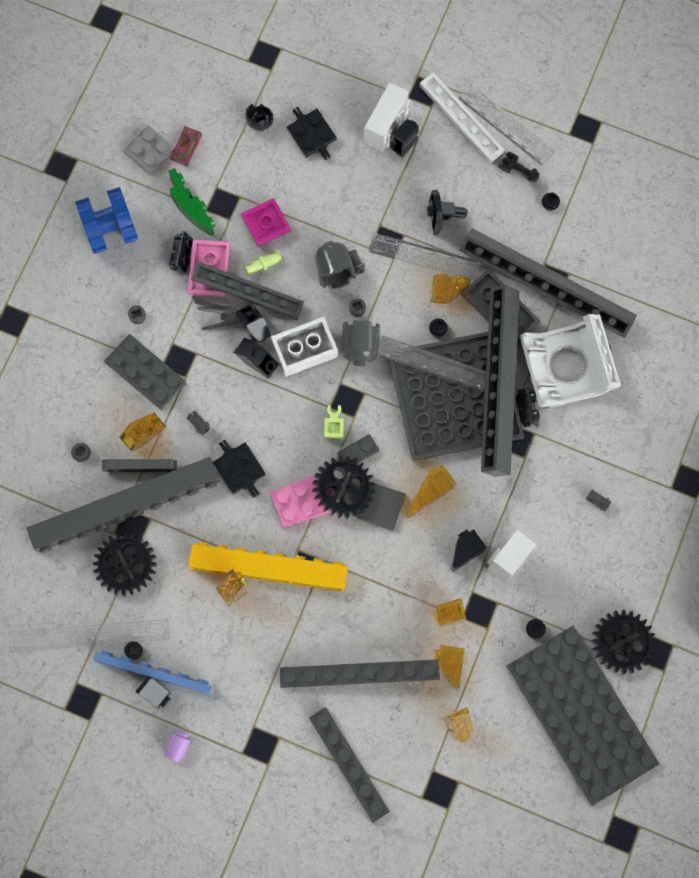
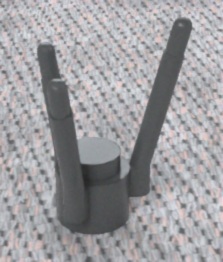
M194 300L195 304L212 307H198L199 311L221 313V320H224L221 323L205 326L202 330L231 326V322H236V307Z

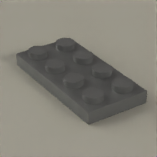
M488 269L469 285L461 295L489 323L491 288L505 284ZM520 300L517 343L521 340L519 335L531 332L540 323V320Z
M131 334L104 360L106 365L159 410H162L186 384L182 377Z

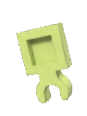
M328 405L327 414L330 418H325L324 439H343L344 418H338L341 415V406L338 405V411L333 413L331 412V406Z

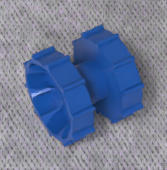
M120 187L107 191L112 206L95 212L89 197L75 201L94 254L107 250L103 235L117 230L121 231L125 244L138 240Z

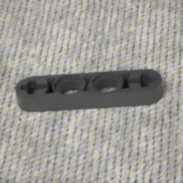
M173 459L102 460V471L171 472L177 470V460Z

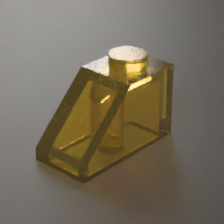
M462 598L437 605L435 607L436 611H433L434 621L439 623V627L462 623L466 619Z
M441 645L439 650L436 649L434 659H439L441 673L452 688L458 690L460 688L465 649Z

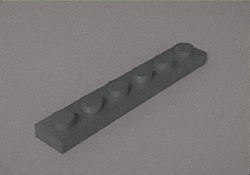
M199 261L191 278L194 282L295 320L298 319L304 303L302 300Z
M325 707L309 717L372 823L389 813V809L327 708Z

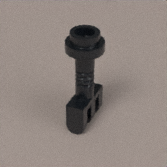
M507 152V157H504L502 160L503 163L498 165L501 170L508 174L512 169L528 177L527 181L530 183H535L540 176L538 169L533 168L530 170L517 163L519 156L512 152Z

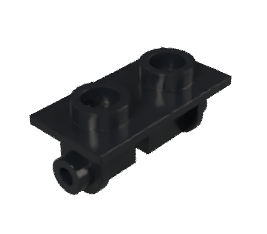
M182 231V234L177 233V236L174 237L172 250L178 251V253H171L169 262L171 270L177 271L179 268L184 273H186L187 266L189 265V256L193 245V238L185 231Z
M526 386L527 391L519 389L516 394L518 407L526 408L519 411L520 421L524 428L530 427V423L538 427L540 414L535 406V402H537L536 392Z

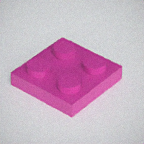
M274 198L241 213V217L257 247L291 232V228Z

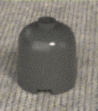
M328 241L317 249L315 264L320 286L323 288L332 286L333 289L349 285L350 279L356 278L351 256L345 245L339 242Z
M354 320L353 324L348 325L347 321L343 322L342 354L345 359L354 362V366H365V363L373 361L378 354L380 324L377 323L376 326H371L372 322L358 320Z

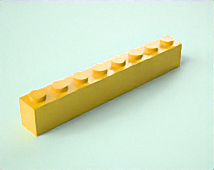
M197 542V544H192L188 565L190 570L340 592L345 591L348 566H344L343 562L333 561V564H330L318 558L309 561L305 560L306 557L303 556L288 558L283 553L267 555V552L262 550H255V553L247 552L248 549L236 547V550L228 549V546L217 544L216 547H211L206 542Z

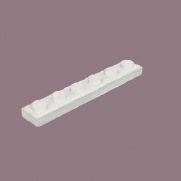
M434 72L420 82V87L489 163L504 153L503 147Z

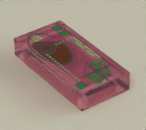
M185 126L170 157L171 160L188 166L202 137V132Z

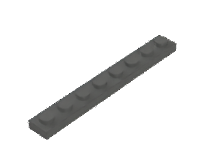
M439 659L280 667V688L440 680Z

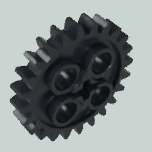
M339 456L336 462L332 457L330 463L325 461L323 463L324 467L320 466L318 468L320 473L314 474V477L318 479L312 482L313 485L317 486L312 489V492L318 493L314 500L320 499L321 502L317 506L324 505L323 512L329 509L331 517L334 513H337L338 519L341 518L342 514L348 519L350 513L353 517H356V510L361 514L364 512L362 507H369L366 501L371 502L373 500L369 496L375 493V490L370 489L375 483L369 482L373 475H367L366 473L369 468L363 470L362 466L364 463L362 462L357 465L356 458L350 462L349 456L346 457L345 461H343L342 456ZM334 471H340L343 478H336ZM350 472V478L345 485L346 490L342 493L339 503H337L336 499L342 489L341 485L345 482L347 473ZM352 479H358L360 487L354 486ZM327 488L334 489L335 496H329L326 491ZM350 496L353 499V504H347L344 497Z
M127 532L124 533L122 538L117 533L115 540L109 536L110 542L102 541L105 547L97 548L101 553L94 554L98 561L92 564L98 568L93 570V572L100 574L96 580H103L101 586L105 587L108 585L107 591L111 592L114 589L115 595H118L121 591L125 597L127 591H129L133 596L134 589L140 593V586L147 588L146 581H153L150 574H156L152 567H156L157 563L152 562V560L157 557L156 555H150L154 549L152 547L147 548L149 545L148 541L142 544V536L136 540L135 533L130 538ZM127 547H134L133 554L129 556L125 555L124 551ZM117 549L120 550L123 558L128 562L127 565L134 579L130 578L127 570L122 566L123 563L116 552ZM115 556L117 558L116 563L108 565V558ZM136 564H143L141 572H134L133 569ZM119 573H125L126 575L123 582L116 581Z
M623 609L619 615L618 611L615 610L613 611V617L608 613L606 614L607 620L604 618L600 619L602 625H595L598 631L592 632V635L596 636V639L591 640V643L596 644L592 651H598L595 658L601 657L600 665L607 663V670L614 667V673H618L619 669H621L622 675H624L628 669L630 674L634 673V667L640 671L642 670L640 664L643 666L648 665L645 659H653L649 652L653 653L656 651L651 647V645L656 644V641L651 640L655 633H649L652 626L646 627L647 619L640 621V614L633 617V611H630L626 615V611ZM623 624H628L631 627L630 634L623 631ZM607 633H611L614 636L613 643H609L606 640ZM635 633L639 634L638 637L612 651L608 650L609 647ZM634 641H638L641 644L640 651H636L633 648ZM617 650L624 653L623 661L617 659Z

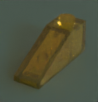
M436 465L427 472L428 475L406 513L407 519L455 487L456 482L443 465L440 467Z
M467 707L444 719L454 741L459 739L461 743L471 738L470 733L474 732Z

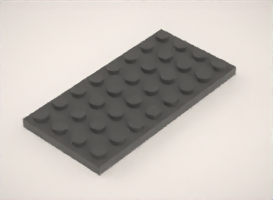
M574 626L569 627L506 666L591 806H594L660 764Z

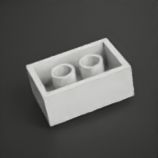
M389 82L364 128V144L380 152H384L386 147H390L392 142L391 135L401 125L400 120L402 117L405 118L408 114V105L410 103V99H408L409 91Z
M324 317L271 336L272 346L285 377L338 357V349Z
M519 530L514 534L510 532L487 562L489 564L487 570L506 584L537 544Z

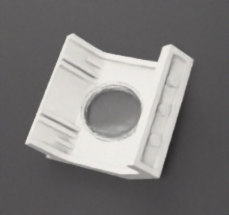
M588 314L583 317L584 321L578 324L545 333H523L519 335L539 407L549 409L597 397L621 386L600 315Z

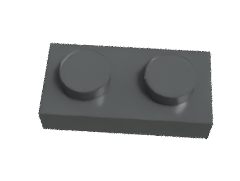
M368 434L338 451L337 455L338 457L342 456L343 461H345L347 456H349L350 462L356 458V464L380 450L372 436Z

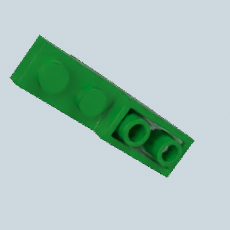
M175 168L169 170V176L174 185L169 191L178 209L197 228L209 235H213L215 223L211 216H207L206 211L208 210L204 201H200L198 196L193 197L189 188L185 189L183 185L185 180L181 173L178 174Z

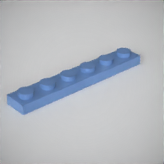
M102 650L101 654L96 652L93 659L105 665L146 677L150 676L153 679L210 695L212 687L208 685L209 681L197 678V681L189 680L190 676L178 673L175 676L170 674L171 670L161 667L158 670L151 669V664L140 662L139 665L132 663L133 659L124 656L117 659L113 657V653Z

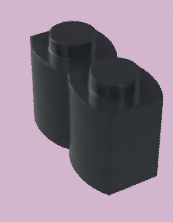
M406 119L391 135L392 142L390 147L401 158L418 141L419 126L415 121Z

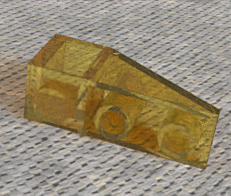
M232 569L217 586L216 590L229 607L247 594L246 588L248 585L241 572L238 571L236 573Z

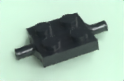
M299 107L294 108L292 112L297 117V120L287 126V130L305 158L320 152L324 160H328L331 155L326 148L330 143L337 140L330 126L318 108L303 115Z
M223 440V443L221 441L219 445L224 454L213 461V464L231 493L234 495L241 490L248 489L253 498L256 495H260L254 484L266 476V473L246 442L231 449L226 440Z

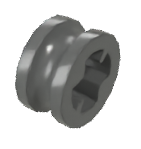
M357 298L350 302L349 311L351 315L361 317L365 314L366 303L362 299ZM360 304L362 310L358 309V311H355L354 305Z
M134 305L129 309L128 316L132 323L141 324L145 321L146 313L141 306ZM138 311H140L141 317L137 316L136 318H134L133 313H138Z

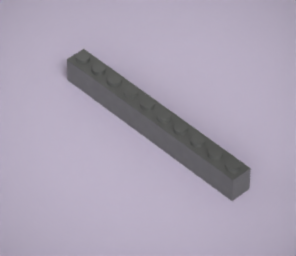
M473 228L466 234L459 249L462 253L583 317L588 314L600 315L603 327L623 338L626 337L637 317L631 311Z
M508 285L493 287L490 292L481 472L494 477L511 475L520 291Z
M211 457L39 522L26 529L34 550L46 553L58 544L63 546L70 543V540L76 537L78 539L87 537L89 532L105 530L107 525L112 523L115 525L126 521L125 518L130 516H141L148 509H159L166 502H177L184 495H195L202 488H213L220 480Z

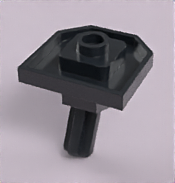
M437 189L431 192L429 206H427V216L431 217L433 235H439L442 220H449L452 217L466 218L468 210L465 207L454 206L452 202L441 201L440 193Z

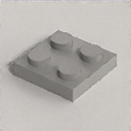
M148 125L123 151L124 154L149 175H152L174 153L175 147Z

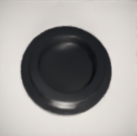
M553 192L546 193L541 201L542 206L549 211L557 209L560 204L559 196Z
M437 318L430 322L429 331L433 336L442 337L447 333L448 325L443 319Z
M532 619L526 625V632L529 637L539 639L545 634L546 627L541 620Z

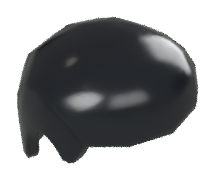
M250 104L246 108L245 119L253 130H265L273 124L274 116L270 108L263 104L259 106Z

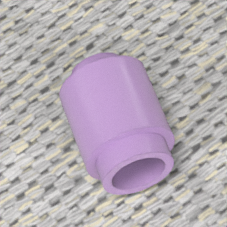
M179 730L177 733L172 732L165 748L166 753L164 756L179 762L184 757L190 744L189 735Z

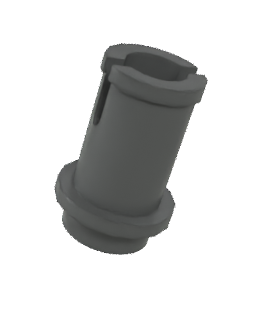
M357 250L349 251L356 275L365 271V264L361 262Z
M193 411V415L190 413L187 416V420L197 429L196 432L198 434H206L210 430L209 422H205L197 411Z
M593 489L586 498V500L598 506L600 511H606L611 504L609 498L606 499Z

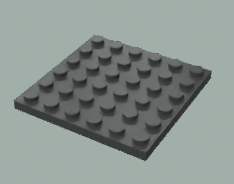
M488 332L387 352L412 462L482 447ZM515 397L512 441L524 439Z

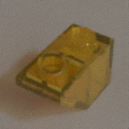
M447 274L433 275L431 303L450 304L470 285L471 278L463 275H457L456 277H450Z
M152 413L129 423L119 438L132 452L147 444L164 430L166 425L155 413Z

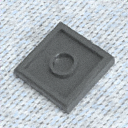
M375 484L370 487V489L375 490L374 494L369 495L373 500L371 502L366 501L369 507H362L364 512L358 513L357 519L394 531L406 494Z

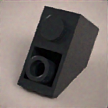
M243 338L233 352L246 365L268 379L279 365L257 341Z

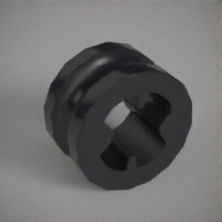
M132 641L127 643L124 653L128 658L137 660L142 656L143 648L138 642ZM131 646L134 648L138 646L137 655H129L128 651H131L129 649Z

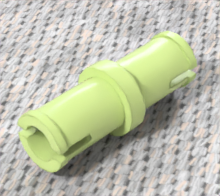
M275 251L264 257L259 256L257 260L245 264L243 267L247 276H250L260 270L265 271L268 269L267 267L278 262H282V258L279 252Z

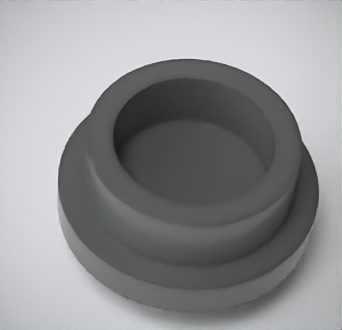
M77 443L73 446L71 455L74 460L84 462L89 459L91 450L87 444Z

